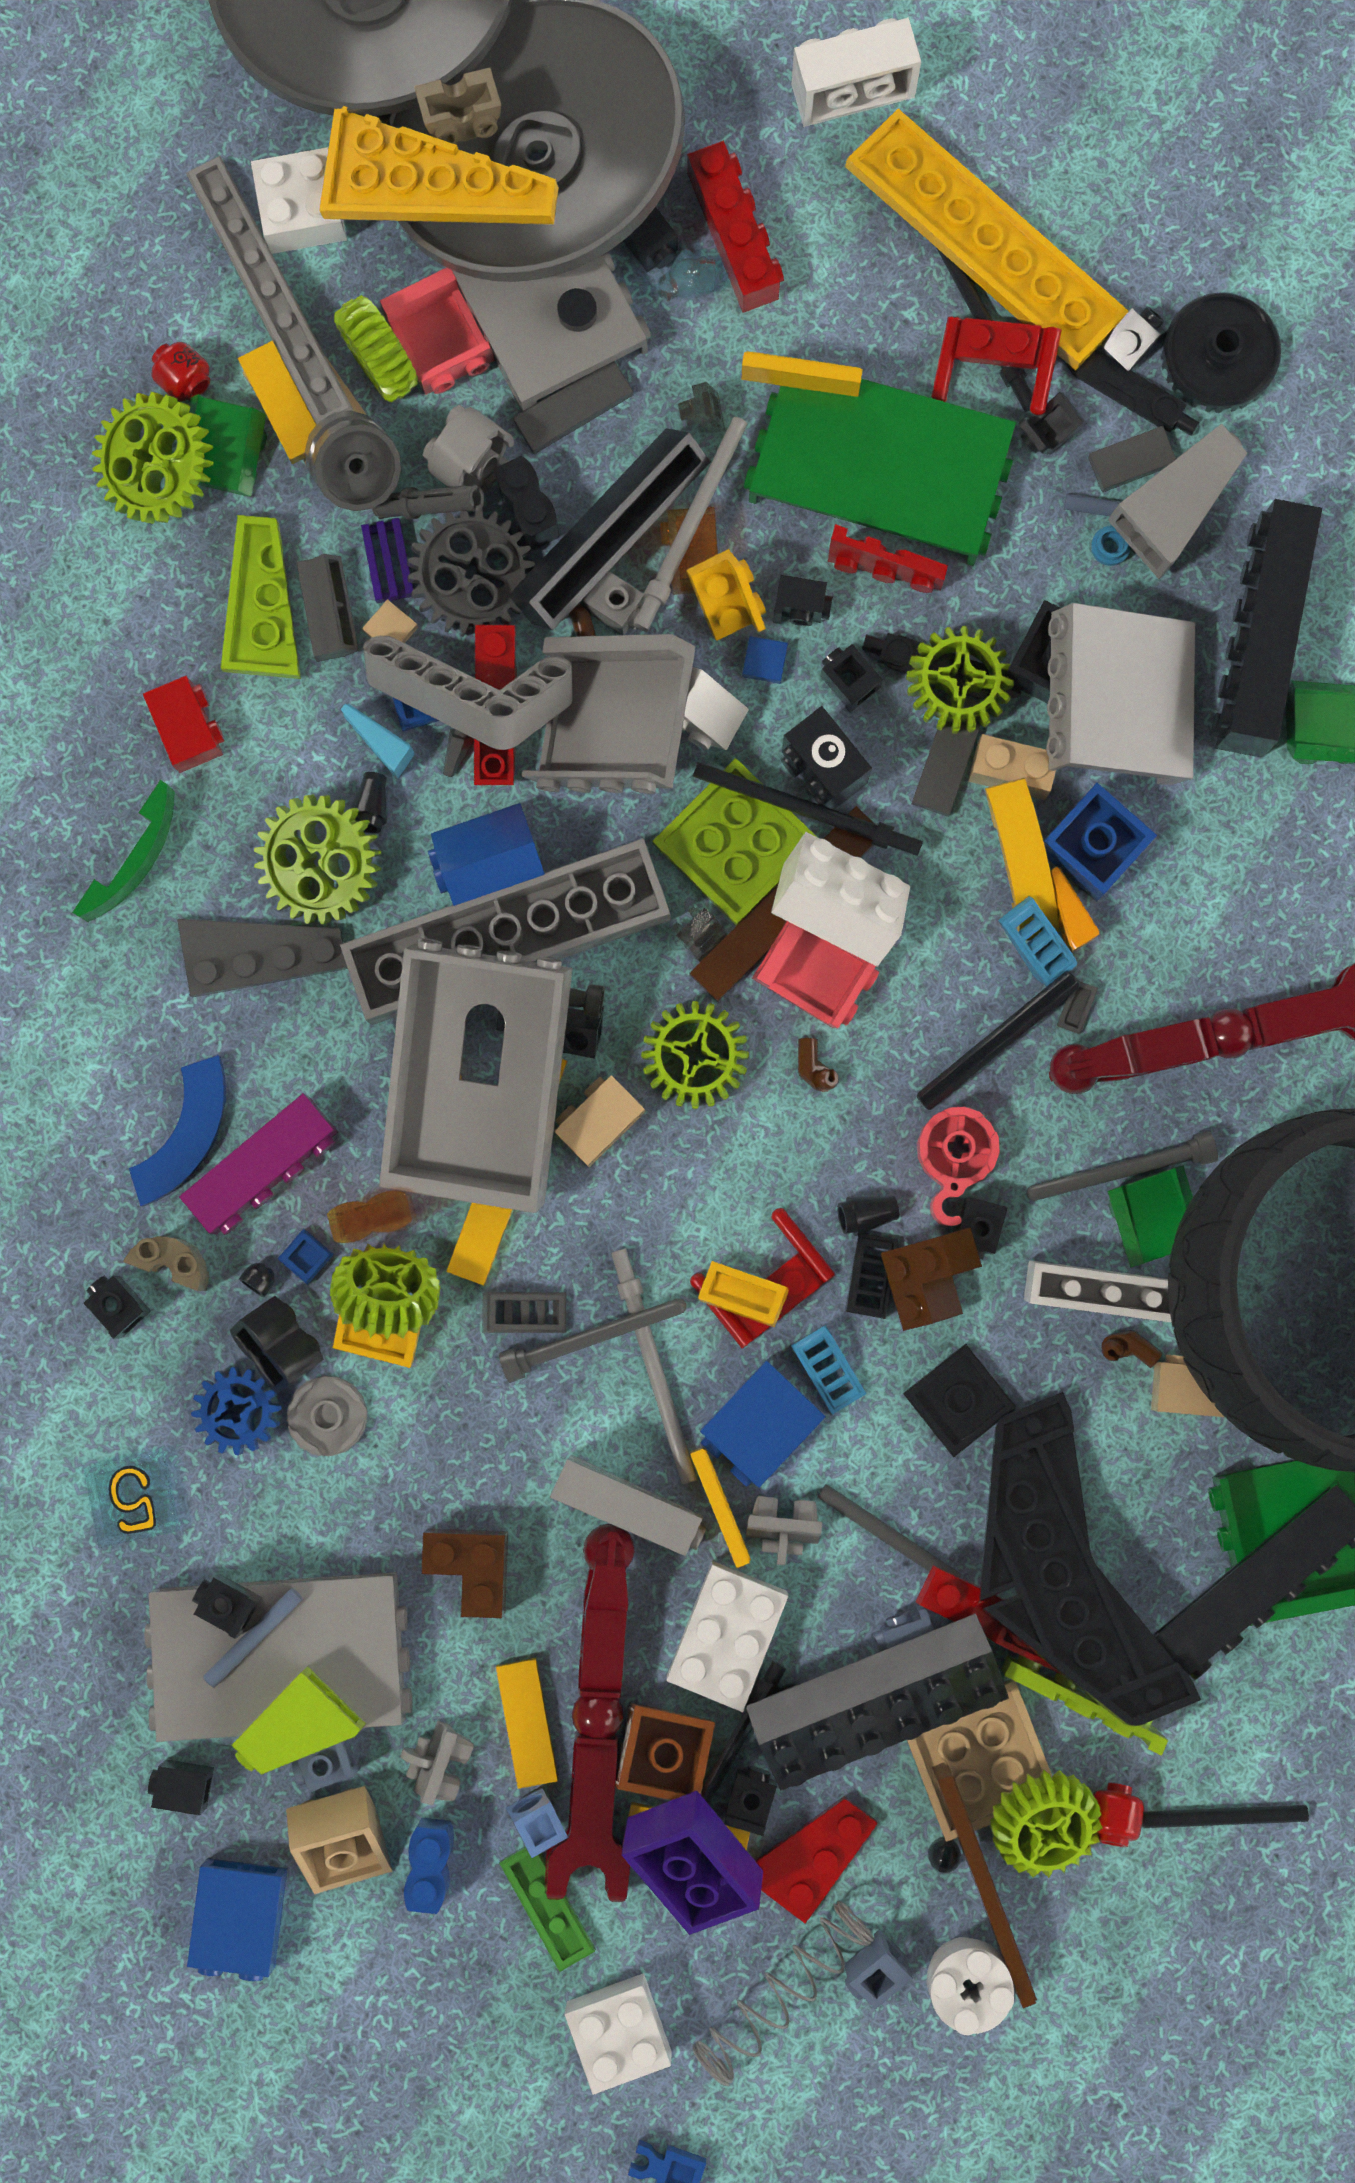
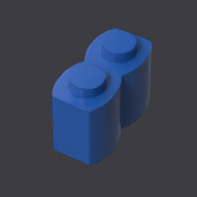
M421 1818L411 1836L408 1854L412 1869L404 1887V1901L407 1911L437 1914L444 1902L450 1883L447 1861L454 1845V1830L450 1820Z

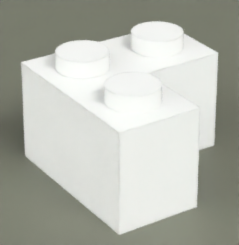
M692 667L682 731L686 730L690 733L688 740L700 748L709 750L710 746L727 750L749 709L703 670Z

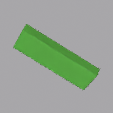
M524 1846L500 1860L499 1864L559 1972L595 1952L596 1948L567 1896L565 1895L560 1900H549L545 1891L546 1858L543 1853L531 1858Z

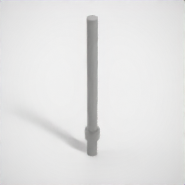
M733 417L655 580H650L643 594L646 599L633 624L641 631L647 632L659 607L666 604L672 591L669 586L747 426V422L739 417Z
M626 1248L612 1252V1259L620 1284H617V1289L621 1300L625 1299L630 1315L645 1310L640 1295L644 1291L640 1278L635 1279ZM650 1325L637 1329L635 1334L681 1484L695 1481L697 1478Z

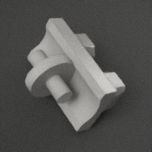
M757 1496L753 1513L748 1517L746 1537L763 1539L762 1552L777 1553V1565L785 1566L786 1554L802 1555L803 1543H819L822 1522L817 1521L816 1502L806 1500L794 1501L792 1519L778 1518V1499Z
M438 1720L431 1740L420 1736L415 1749L405 1747L400 1755L403 1760L410 1763L406 1777L416 1780L413 1789L414 1793L421 1796L420 1801L422 1803L432 1806L435 1799L454 1801L460 1787V1779L456 1775L445 1773L449 1760L466 1764L474 1747L470 1739L456 1733L450 1724Z

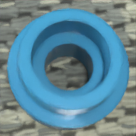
M1106 526L1098 530L1091 542V551L1094 558L1107 566H1115L1122 563L1131 550L1129 544L1113 526ZM1104 542H1115L1118 547L1117 551L1113 553L1107 552L1104 548Z

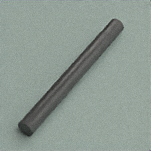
M825 1484L817 1498L928 1572H930L934 1565L959 1578L961 1577V1573L829 1485Z

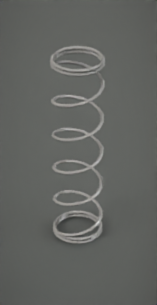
M837 1901V1904H834V1909L860 1940L847 1934L826 1918L820 1917V1922L831 1938L841 1961L842 1967L840 1970L824 1965L799 1946H792L811 1982L814 1992L813 1997L808 1998L795 1992L772 1974L765 1972V1977L771 1988L774 1989L786 2017L785 2025H777L767 2020L743 2001L737 2000V2004L748 2019L757 2040V2053H749L739 2048L717 2030L709 2027L710 2033L719 2044L727 2061L728 2070L721 2059L706 2044L701 2041H695V2044L692 2045V2050L698 2061L718 2083L723 2086H729V2083H732L734 2079L731 2061L727 2052L724 2051L719 2038L746 2056L757 2057L761 2054V2040L746 2010L774 2028H788L789 2014L773 1981L802 2000L811 2002L816 2000L817 1989L810 1971L806 1968L800 1953L829 1972L836 1974L844 1972L845 1964L842 1953L837 1943L833 1940L827 1925L859 1945L869 1946L871 1942H874V1936L845 1903ZM848 1912L854 1916L857 1922L848 1914ZM708 2052H710V2053L713 2055V2057H714L717 2061H715V2060L708 2054ZM705 2055H707L712 2060L716 2068L711 2064V2062L706 2058Z

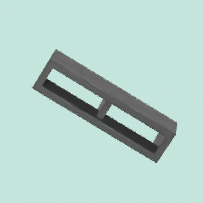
M321 554L313 559L296 562L313 655L316 661L341 658L359 651L341 556Z

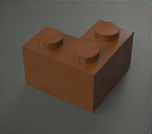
M971 1227L881 1253L903 1331L930 1325L963 1314L952 1276L982 1267Z
M427 1529L423 1532L421 1574L462 1575L461 1617L502 1618L506 1611L508 1531Z

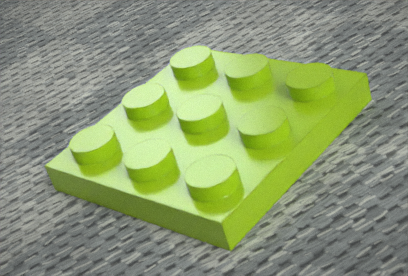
M736 758L723 770L762 784ZM710 783L652 841V844L737 926L779 884L783 864L804 833L807 832L815 837L817 836L791 811Z

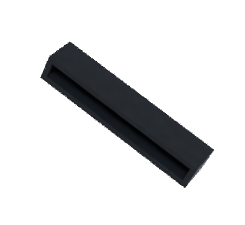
M666 428L513 589L508 596L531 624L553 631L711 463L691 434L685 431Z
M1338 1480L1333 1482L1153 1634L1154 1637L1194 1681L1201 1677L1212 1666V1663L1209 1661L1212 1656L1220 1650L1225 1655L1243 1641L1244 1638L1240 1633L1248 1626L1253 1624L1256 1628H1259L1275 1614V1611L1271 1608L1283 1597L1287 1602L1297 1597L1307 1587L1303 1581L1314 1571L1322 1575L1334 1566L1339 1560L1335 1554L1348 1544L1351 1549L1355 1548V1499Z

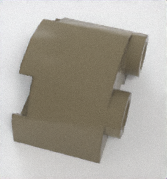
M490 67L465 73L462 80L454 85H446L440 79L414 86L424 124L429 134L435 138L456 144L457 142L469 141L476 137L488 138L497 131L498 126L496 122L500 117L502 105Z
M165 1236L142 1239L130 1249L123 1260L124 1263L147 1272L159 1273L161 1268L167 1266L172 1273L171 1281L196 1291H207L209 1272L207 1271L206 1262L199 1249L184 1239Z

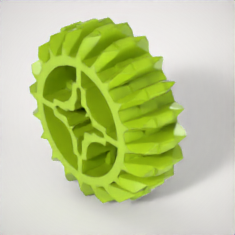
M362 295L342 304V307L334 314V322L348 349L381 397L389 402H393L398 398L401 399L409 394L411 389L417 386L418 376L406 351L384 316L381 315L371 300Z
M966 625L961 627L959 636H955L951 627L945 628L944 640L937 633H932L929 638L931 646L923 642L918 645L917 650L921 656H911L909 664L915 669L907 671L906 680L916 683L908 687V696H921L913 703L914 710H921L926 707L928 710L925 712L923 720L929 722L936 716L939 718L936 726L938 730L944 728L946 721L952 722L951 730L953 734H958L961 722H965L966 730L969 733L974 732L976 729V718L983 727L989 726L991 722L989 714L994 717L1001 715L1003 710L999 704H1008L1011 698L1004 690L1012 689L1014 685V680L1005 677L1011 664L1000 663L1007 655L1006 650L993 651L997 643L994 637L990 638L986 644L982 642V629L976 631L974 638L969 637V630ZM956 652L953 665L939 667L938 671L928 670L931 664L939 657ZM969 655L978 658L987 668L989 675H986V671L975 669L970 663ZM961 664L962 678L966 682L962 687L960 695H958L959 686H957V679H954ZM929 684L934 685L935 689L944 690L950 696L951 705H946L940 701L931 690ZM982 689H991L989 696L984 701L973 707L964 708L966 695L973 692H981Z
M692 1001V1013L685 1014L682 1003L676 1004V1012L679 1017L673 1019L667 1010L663 1011L662 1017L667 1025L663 1027L658 1022L653 1021L650 1026L653 1031L659 1034L658 1037L646 1035L643 1039L644 1043L654 1047V1051L646 1050L641 1052L642 1059L654 1060V1064L643 1068L644 1074L651 1075L657 1072L659 1076L650 1083L651 1087L656 1089L664 1083L667 1086L661 1095L664 1100H668L673 1091L678 1093L676 1099V1106L678 1107L683 1106L685 1096L692 1097V1109L699 1108L698 1097L703 1096L706 1098L708 1107H713L715 1103L712 1093L717 1091L723 1100L728 1099L729 1094L723 1086L727 1083L732 1088L738 1089L740 1083L732 1077L733 1072L739 1075H745L747 1072L746 1067L736 1064L737 1060L749 1058L748 1051H737L736 1049L737 1046L747 1042L746 1036L740 1035L735 1038L732 1036L740 1028V1024L738 1021H735L726 1027L723 1024L729 1016L726 1010H723L717 1019L712 1017L715 1007L712 1003L707 1005L705 1014L699 1013L698 1001ZM692 1023L699 1024L691 1040L687 1042L667 1040L669 1035L677 1028ZM710 1028L715 1029L725 1040L728 1047L729 1060L719 1057L718 1054L713 1053L707 1047ZM702 1036L701 1054L707 1056V1059L703 1063L698 1060L699 1065H693L691 1073L688 1074L690 1068L689 1056L684 1054L683 1051L688 1047L692 1050V1046L697 1045L699 1037ZM662 1051L670 1053L683 1062L684 1069L680 1084L673 1080L666 1072L662 1063ZM703 1068L724 1071L716 1081L709 1085L691 1087L697 1072Z
M383 1242L380 1248H374L367 1244L364 1251L353 1249L350 1256H342L339 1266L335 1267V1272L332 1274L330 1296L331 1302H333L334 1313L342 1317V1324L353 1323L355 1332L364 1329L368 1331L370 1338L375 1333L383 1334L386 1340H388L391 1334L396 1333L401 1338H404L408 1331L418 1333L422 1325H429L432 1316L435 1315V1311L438 1309L441 1287L439 1285L440 1280L437 1279L436 1268L429 1267L427 1258H417L415 1250L404 1252L400 1245L395 1249L387 1248Z
M1044 1769L1038 1778H1033L1027 1773L1026 1782L1020 1785L1013 1781V1791L1011 1793L1001 1792L1002 1803L993 1805L994 1817L990 1819L992 1840L996 1849L999 1850L1002 1859L1006 1861L1007 1865H1012L1018 1873L1027 1871L1034 1878L1042 1871L1049 1878L1053 1870L1059 1869L1065 1874L1066 1866L1071 1863L1080 1866L1079 1857L1081 1855H1092L1091 1845L1100 1842L1096 1832L1100 1831L1103 1827L1098 1820L1101 1813L1096 1798H1094L1090 1788L1085 1783H1081L1074 1774L1066 1777L1060 1769L1052 1777Z

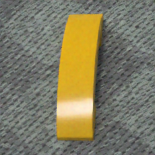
M1025 778L985 788L993 826L998 832L1014 901L1011 903L1012 909L1030 896L1055 930L1060 932L1048 858ZM1032 915L1017 927L1018 932L1034 920ZM1039 929L1036 933H1034V934H1033L1031 937H1029L1027 940L1033 939L1035 936H1037V935L1041 932V930Z

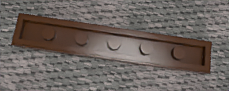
M857 806L848 813L850 816L875 824ZM836 827L823 838L834 847L859 858H862L874 846L871 844L872 840ZM778 885L689 973L717 1002L769 951L786 923V920L771 913Z
M943 1762L931 1768L1002 1958L1011 1975L1014 1990L1024 2009L1036 2004L1037 1998L955 1778L948 1764Z

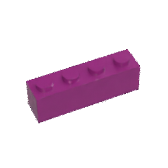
M302 1093L181 1194L179 1198L209 1234L217 1235L221 1231L224 1235H227L242 1223L243 1219L240 1215L251 1205L254 1209H258L273 1197L274 1193L271 1189L282 1179L287 1184L300 1175L305 1169L302 1163L312 1154L318 1158L331 1149L336 1143L332 1138L339 1132L308 1095Z

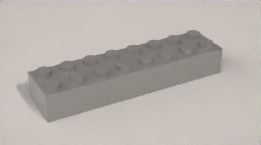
M643 838L546 872L543 876L340 944L365 1020L371 1025H375L397 1017L404 949L417 944L418 939L438 940L442 942V948L457 950L458 945L477 946L482 948L481 954L497 956L498 951L516 952L522 954L521 960L537 962L538 957L560 960L671 921V915Z

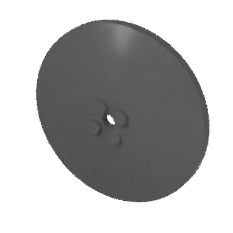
M513 0L208 1L216 25L228 49L245 71L264 88L296 106L317 113L333 116L334 109H342L343 106H346L349 113H355L364 117L366 114L376 117L398 113L419 106L414 89L415 85L440 79L446 85H454L461 81L463 74L471 72L484 59L496 42L504 27Z
M513 0L504 27L496 42L484 59L471 71L491 68L502 105L500 117L496 122L498 129L495 134L488 138L476 137L469 141L457 142L455 145H457L459 150L473 155L475 152L487 155L493 162L508 167L516 165L556 179L559 189L554 224L398 221L410 240L439 264L470 277L503 282L537 280L574 270L597 259L626 239L643 223L667 190L676 171L685 136L684 99L676 72L660 42L634 17L614 6L597 0ZM419 106L390 114L391 126L398 129L404 126L432 136L424 124ZM540 150H547V154L541 160H530L532 154Z

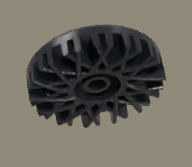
M1232 293L1207 294L1186 304L1173 318L1162 342V345H1164L1161 353V359L1164 360L1162 370H1167V383H1173V392L1178 389L1183 394L1182 400L1184 402H1187L1189 399L1192 400L1191 406L1194 408L1198 404L1206 406V412H1210L1212 408L1215 409V413H1221L1226 408H1231V412H1233L1238 407L1241 409L1245 408L1252 400L1256 401L1274 379L1281 359L1280 336L1271 317L1252 300Z

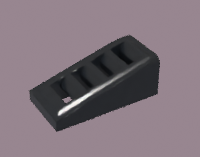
M869 1234L858 1235L845 1312L886 1319L891 1290L886 1270L884 1269V1273L862 1270L861 1268L862 1262L884 1265L882 1257L864 1254L865 1246L889 1251L897 1248L898 1240ZM860 1277L882 1281L881 1289L860 1286ZM857 1293L880 1297L879 1304L856 1301Z

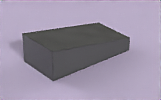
M1078 981L1080 986L1066 998L1057 1026L1081 1034L1098 988Z

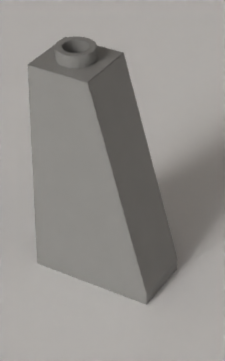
M1220 424L1119 503L1109 517L1108 521L1158 579L1164 576L1177 560L1243 461L1247 452L1242 447L1241 441L1235 434L1229 432L1223 424Z
M572 1454L567 1459L550 1495L552 1499L686 1556L689 1547L697 1550L706 1531V1527L700 1525L703 1515Z

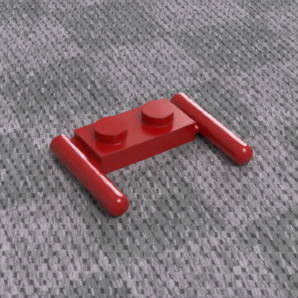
M948 317L931 398L943 402L947 400L955 359H959L962 362L1035 370L1038 368L1030 411L1034 415H1042L1046 410L1062 330L1056 327L1042 328L1039 325L965 318L963 320L958 317Z
M783 1208L775 1209L771 1214V1219L798 1253L765 1279L785 1286L789 1290L778 1320L835 1275V1272ZM695 1273L690 1278V1284L698 1294L706 1278L702 1273ZM707 1304L742 1349L770 1327Z

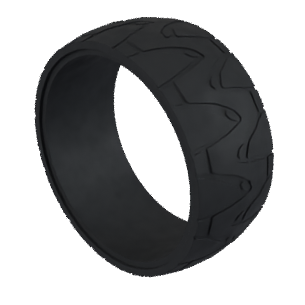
M1355 1108L1318 1111L1287 1120L1253 1136L1223 1159L1200 1186V1190L1196 1192L1179 1223L1172 1245L1169 1268L1171 1269L1170 1273H1168L1169 1312L1172 1327L1175 1328L1173 1332L1179 1351L1184 1356L1185 1364L1199 1388L1212 1403H1215V1407L1237 1429L1255 1442L1278 1454L1284 1453L1289 1458L1311 1466L1345 1472H1355V1434L1342 1436L1310 1421L1285 1401L1270 1384L1252 1354L1242 1327L1238 1306L1237 1278L1240 1253L1247 1228L1260 1202L1275 1182L1294 1164L1327 1145L1355 1149Z

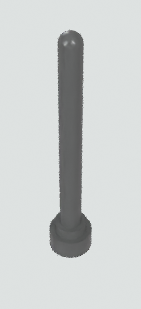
M1210 1130L1193 1135V1139L1186 1141L1187 1145L1031 1185L1027 1189V1196L1030 1200L1037 1201L1189 1160L1193 1164L1198 1162L1201 1165L1210 1164L1218 1161L1216 1143Z
M677 1298L527 1352L524 1348L517 1350L515 1347L499 1353L502 1370L509 1383L525 1378V1373L531 1372V1367L680 1315L685 1312L686 1303L683 1299Z

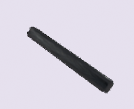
M1065 971L919 1091L917 1099L927 1110H931L1075 992L1080 986L1075 976L1069 971Z

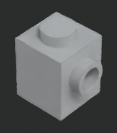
M608 571L589 591L583 600V604L590 615L619 634L625 635L629 628L637 629L633 624L645 601V597L642 592Z

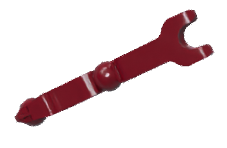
M1355 963L1339 973L1330 989L1249 1007L1242 1011L1221 1009L1211 1017L1122 1035L1092 1048L1080 1044H1068L1059 1048L1053 1055L1050 1062L1049 1078L1061 1091L1069 1094H1082L1089 1091L1097 1082L1126 1080L1210 1060L1217 1056L1225 1059L1238 1058L1246 1054L1248 1050L1328 1032L1339 1031L1355 1041Z
M604 1524L596 1527L589 1533L583 1546L584 1559L589 1566V1571L583 1593L578 1693L580 1697L574 1703L572 1710V1721L577 1731H575L569 1819L568 1826L565 1829L568 1838L546 1850L545 1891L549 1900L563 1899L567 1892L570 1875L577 1868L587 1865L597 1867L604 1873L605 1890L611 1902H624L627 1899L630 1865L622 1856V1843L612 1835L618 1744L616 1732L621 1727L624 1717L623 1706L618 1698H621L628 1611L626 1569L633 1560L635 1548L634 1541L628 1531L612 1524Z

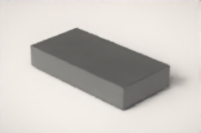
M1163 426L1094 451L1089 454L1088 459L1103 493L1159 472L1176 460V457Z

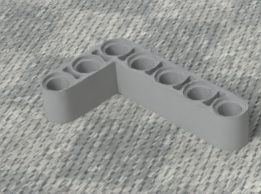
M375 636L364 643L363 649L368 684L495 749L506 750L519 745L569 707L573 701L572 665L565 658H544L504 688L498 690L393 637Z

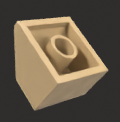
M365 1786L346 1789L341 1793L318 1800H308L300 1805L286 1809L289 1849L314 1894L392 1872L377 1810Z

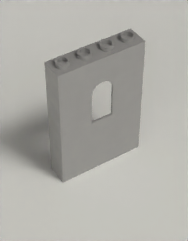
M418 939L417 944L405 948L403 953L379 1187L537 1213L545 1204L573 968L561 966L562 961L555 958L538 957L537 962L521 960L522 954L516 952L498 951L497 956L481 954L482 948L477 946L458 945L457 950L442 948V942L438 940ZM479 1004H489L496 1007L503 1015L505 1021L498 1085L460 1079L467 1016L470 1010Z

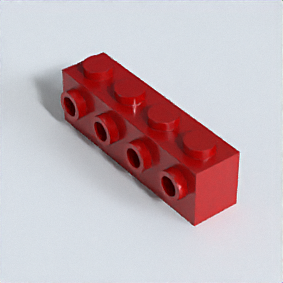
M723 140L688 153V177L742 313L779 300L780 282L784 281L782 268L777 258L772 260L766 248L770 246L768 233L763 223H756L752 213L756 211L754 198L749 188H742L738 178L742 176V171L735 152L729 154Z

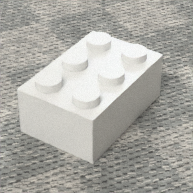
M909 17L901 20L894 18L885 19L876 26L863 30L848 29L836 37L825 40L810 39L794 48L792 88L803 127L915 98L921 59Z
M805 832L783 864L771 913L878 967L902 934L910 885L902 882L901 879L894 875H889L869 865L862 858L852 856L834 847L827 840L817 838Z
M712 1560L668 1670L666 1681L743 1712L788 1599L787 1591Z

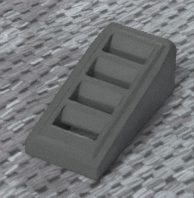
M485 1292L482 1295V1333H566V1292ZM496 1301H503V1324H496ZM513 1301H520V1324H513ZM529 1301H536V1324H529ZM545 1301H553V1324H545Z

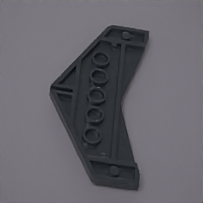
M1061 1392L1003 1416L995 1427L979 1602L1015 1588L1017 1595L983 1608V1611L1123 1724L1140 1726L1198 1702L1201 1698L1193 1680L1180 1664L1172 1659L1095 1564L1091 1555L1073 1435L1072 1411L1064 1393Z

